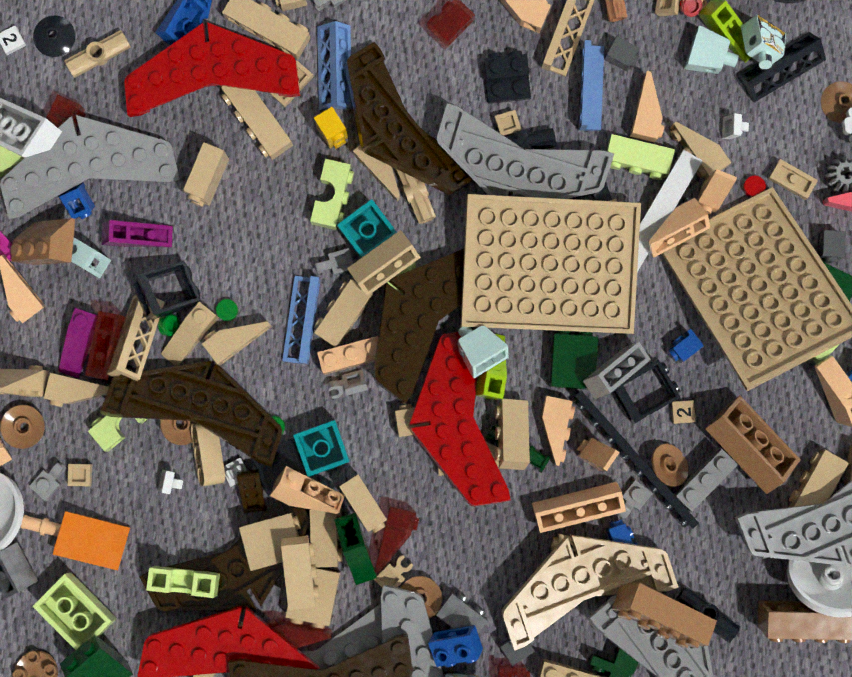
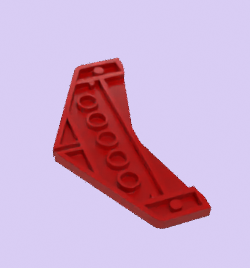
M208 22L209 42H206L205 26L202 23L126 76L124 85L127 115L129 117L141 116L150 112V109L204 87L217 85L274 93L284 97L300 96L297 62L291 54Z
M458 332L444 334L438 341L409 425L429 422V425L414 427L409 430L470 506L476 507L508 502L511 500L509 489L473 417L477 377H472L459 353L458 340L461 338Z
M242 606L150 634L144 642L137 677H178L230 672L229 660L239 658L249 659L252 662L308 669H320V667L248 607H246L243 626H238Z

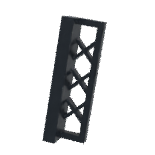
M807 32L787 44L783 57L773 63L769 69H761L759 62L737 74L739 81L747 86L751 100L755 103L825 61L826 56L822 41L819 37ZM817 49L818 57L811 61L808 60L811 52ZM801 61L796 70L790 71L793 63ZM779 71L782 72L780 79L772 82L774 75ZM761 82L764 83L762 90L756 93L754 86Z

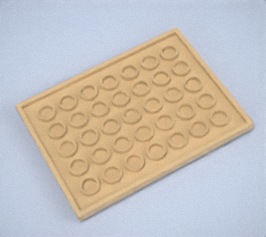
M773 187L710 218L709 229L662 253L746 391L852 338L851 303Z
M467 194L460 326L634 334L641 203Z

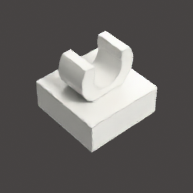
M734 113L723 117L722 139H733L741 136L742 131H749V123L742 122V114Z
M242 458L224 466L225 477L230 487L238 484L237 472L248 471Z
M162 469L158 491L170 494L171 488L182 489L183 480L175 479V472Z

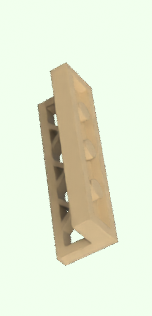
M576 0L566 1L542 65L543 69L566 77L594 0H586L589 1L588 7L578 12L575 6ZM578 17L581 24L580 28L571 31L568 21ZM565 29H567L568 33L563 35ZM570 36L573 46L564 51L560 44L561 39ZM559 47L561 53L556 54ZM570 52L569 57L567 59L565 54ZM563 56L566 62L564 70L552 66L555 58Z
M137 295L132 297L107 372L112 377L122 374L135 381L140 380L159 322V318L148 321L149 332L146 334L142 333L140 323L144 320L147 321ZM156 298L160 309H162L165 302ZM140 339L143 350L137 354L133 344L134 341ZM131 359H134L137 366L135 373L125 369L127 362Z

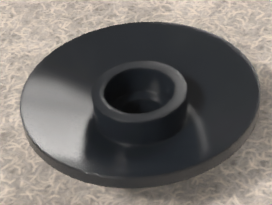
M56 15L42 19L36 25L33 32V41L36 48L42 54L49 57H59L66 54L73 47L76 37L74 27L70 21ZM50 32H56L54 37H49Z

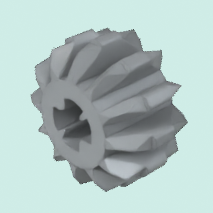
M845 156L841 157L840 161L834 159L832 165H828L826 168L830 173H827L825 178L831 179L827 186L834 184V192L839 191L841 188L842 194L847 193L848 190L852 192V158L847 161ZM841 172H843L845 175H848V177L845 179V176L841 175Z

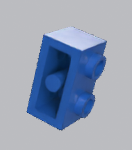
M475 625L434 632L428 642L436 667H451L462 662L467 664L473 663L479 659L483 650Z

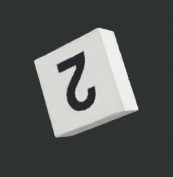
M16 26L0 33V44L7 55L26 46Z

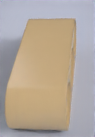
M193 423L191 425V438L199 484L202 487L222 484L225 481V471L220 439L199 424Z

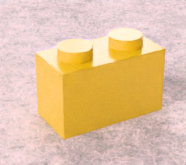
M333 107L314 117L316 127L329 148L335 147L337 149L346 143L345 139L348 138L346 128Z

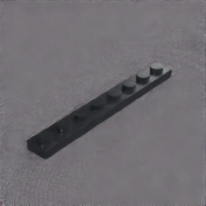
M581 390L574 395L573 398L576 400L574 405L581 412L585 410L590 416L588 420L596 429L600 427L605 434L602 435L610 445L614 443L619 448V456L625 462L629 460L634 465L632 468L634 473L639 478L644 477L649 482L646 486L654 495L658 493L663 498L661 503L668 511L674 510L678 515L676 520L684 528L688 526L691 529L696 527L699 522L656 476L654 471Z

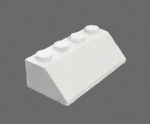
M0 98V146L24 158L51 150L62 131L48 119Z

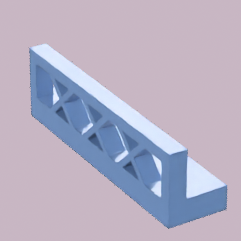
M334 21L317 26L319 110L325 111L330 107L342 110L352 109L345 71V63L351 56L350 25ZM329 30L330 36L326 41L325 31ZM328 50H329V51H330V58H329L328 61L326 62V61H325V55L327 54V52H328ZM328 72H330V79L327 83L326 75ZM330 92L331 103L326 104V97Z
M585 40L582 46L579 130L601 131L604 46L591 45V40Z
M294 276L282 360L284 362L309 365L320 287L319 277ZM298 282H310L308 293L302 297L297 290ZM298 294L300 299L296 301V296ZM303 301L306 305V311L299 318L294 310L295 306ZM294 315H295V317H296L298 320H296V321L293 323V317H294ZM300 322L303 326L302 336L296 339L291 331L292 327ZM292 337L294 342L290 344V338ZM297 343L300 347L299 359L289 358V348Z

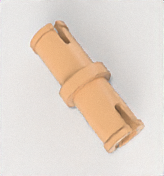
M24 515L21 523L22 529L40 532V535L43 536L48 534L58 537L61 526L59 523L51 522L48 518L39 519Z

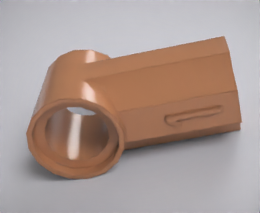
M604 0L608 22L621 21L627 18L624 0Z

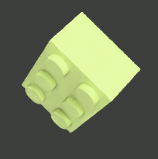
M71 572L64 574L33 605L40 615L75 650L94 634L100 637L117 619Z

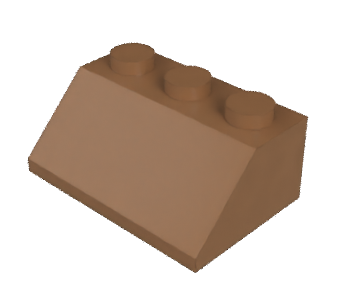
M75 219L33 222L13 240L11 261L29 265L71 263Z

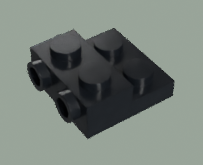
M512 51L509 53V56H501V53H491L488 55V58H484L488 104L531 99L527 54H522V51Z

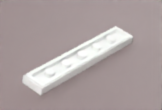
M685 150L682 151L640 223L637 272L650 251L648 241L673 212L703 161Z

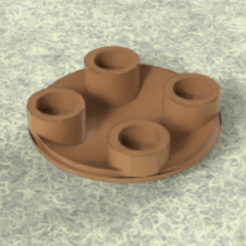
M34 650L24 654L18 660L12 677H58V667L50 654Z

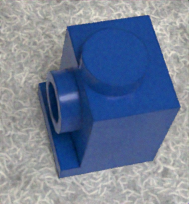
M84 183L73 187L60 196L71 218L80 217V219H84L92 214L91 211L95 205L87 193ZM78 198L80 199V201L82 202L83 205H80V204L78 203V201H77Z
M691 329L684 332L685 338L681 335L672 342L674 346L667 352L673 361L676 362L678 360L682 363L704 347Z
M622 519L611 522V527L606 529L610 541L638 545L635 542L632 543L631 539L634 538L630 526H626L623 523Z

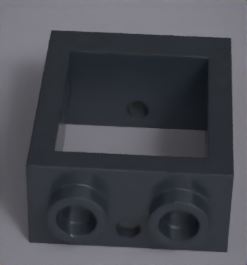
M185 261L138 274L131 281L147 322L193 307L201 301L200 291L194 285L191 269L186 265ZM176 274L186 301L160 309L149 281Z
M659 359L635 372L613 391L632 424L637 423L680 398L678 394L680 388L675 381L671 382L667 375L669 370L664 362L660 363ZM654 368L669 397L639 413L623 385Z

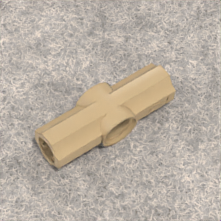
M122 30L99 42H91L85 50L64 61L75 78L98 65H104L109 59L131 48ZM102 50L100 57H93L96 51Z
M397 170L403 185V192L406 194L408 203L412 206L418 223L423 224L436 218L428 198L429 194L425 183Z

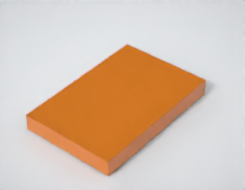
M65 511L52 555L118 571L130 527Z

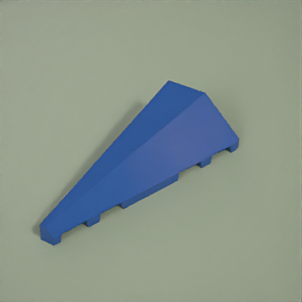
M177 0L155 33L167 44L172 45L202 24L203 19H208L212 0Z

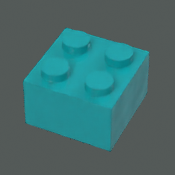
M372 199L337 225L339 231L360 258L397 233Z
M336 420L293 435L308 477L351 462Z

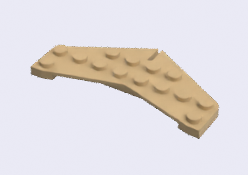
M570 534L576 552L573 555L568 537L565 536L502 609V619L512 648L515 651L527 646L534 640L535 636L584 600L594 596L617 594L621 584L641 583L657 592L678 588L668 554L660 548Z

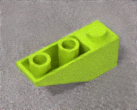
M495 334L503 342H505V336ZM506 360L477 376L476 396L492 400L503 399L507 380Z

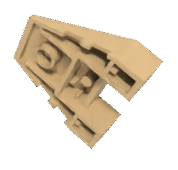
M33 365L29 366V369H0V394L44 397L49 379V371L43 370V366Z

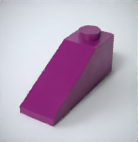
M108 220L102 223L101 245L118 247H172L173 226Z
M77 308L74 309L67 329L58 372L76 378L80 377L101 317Z

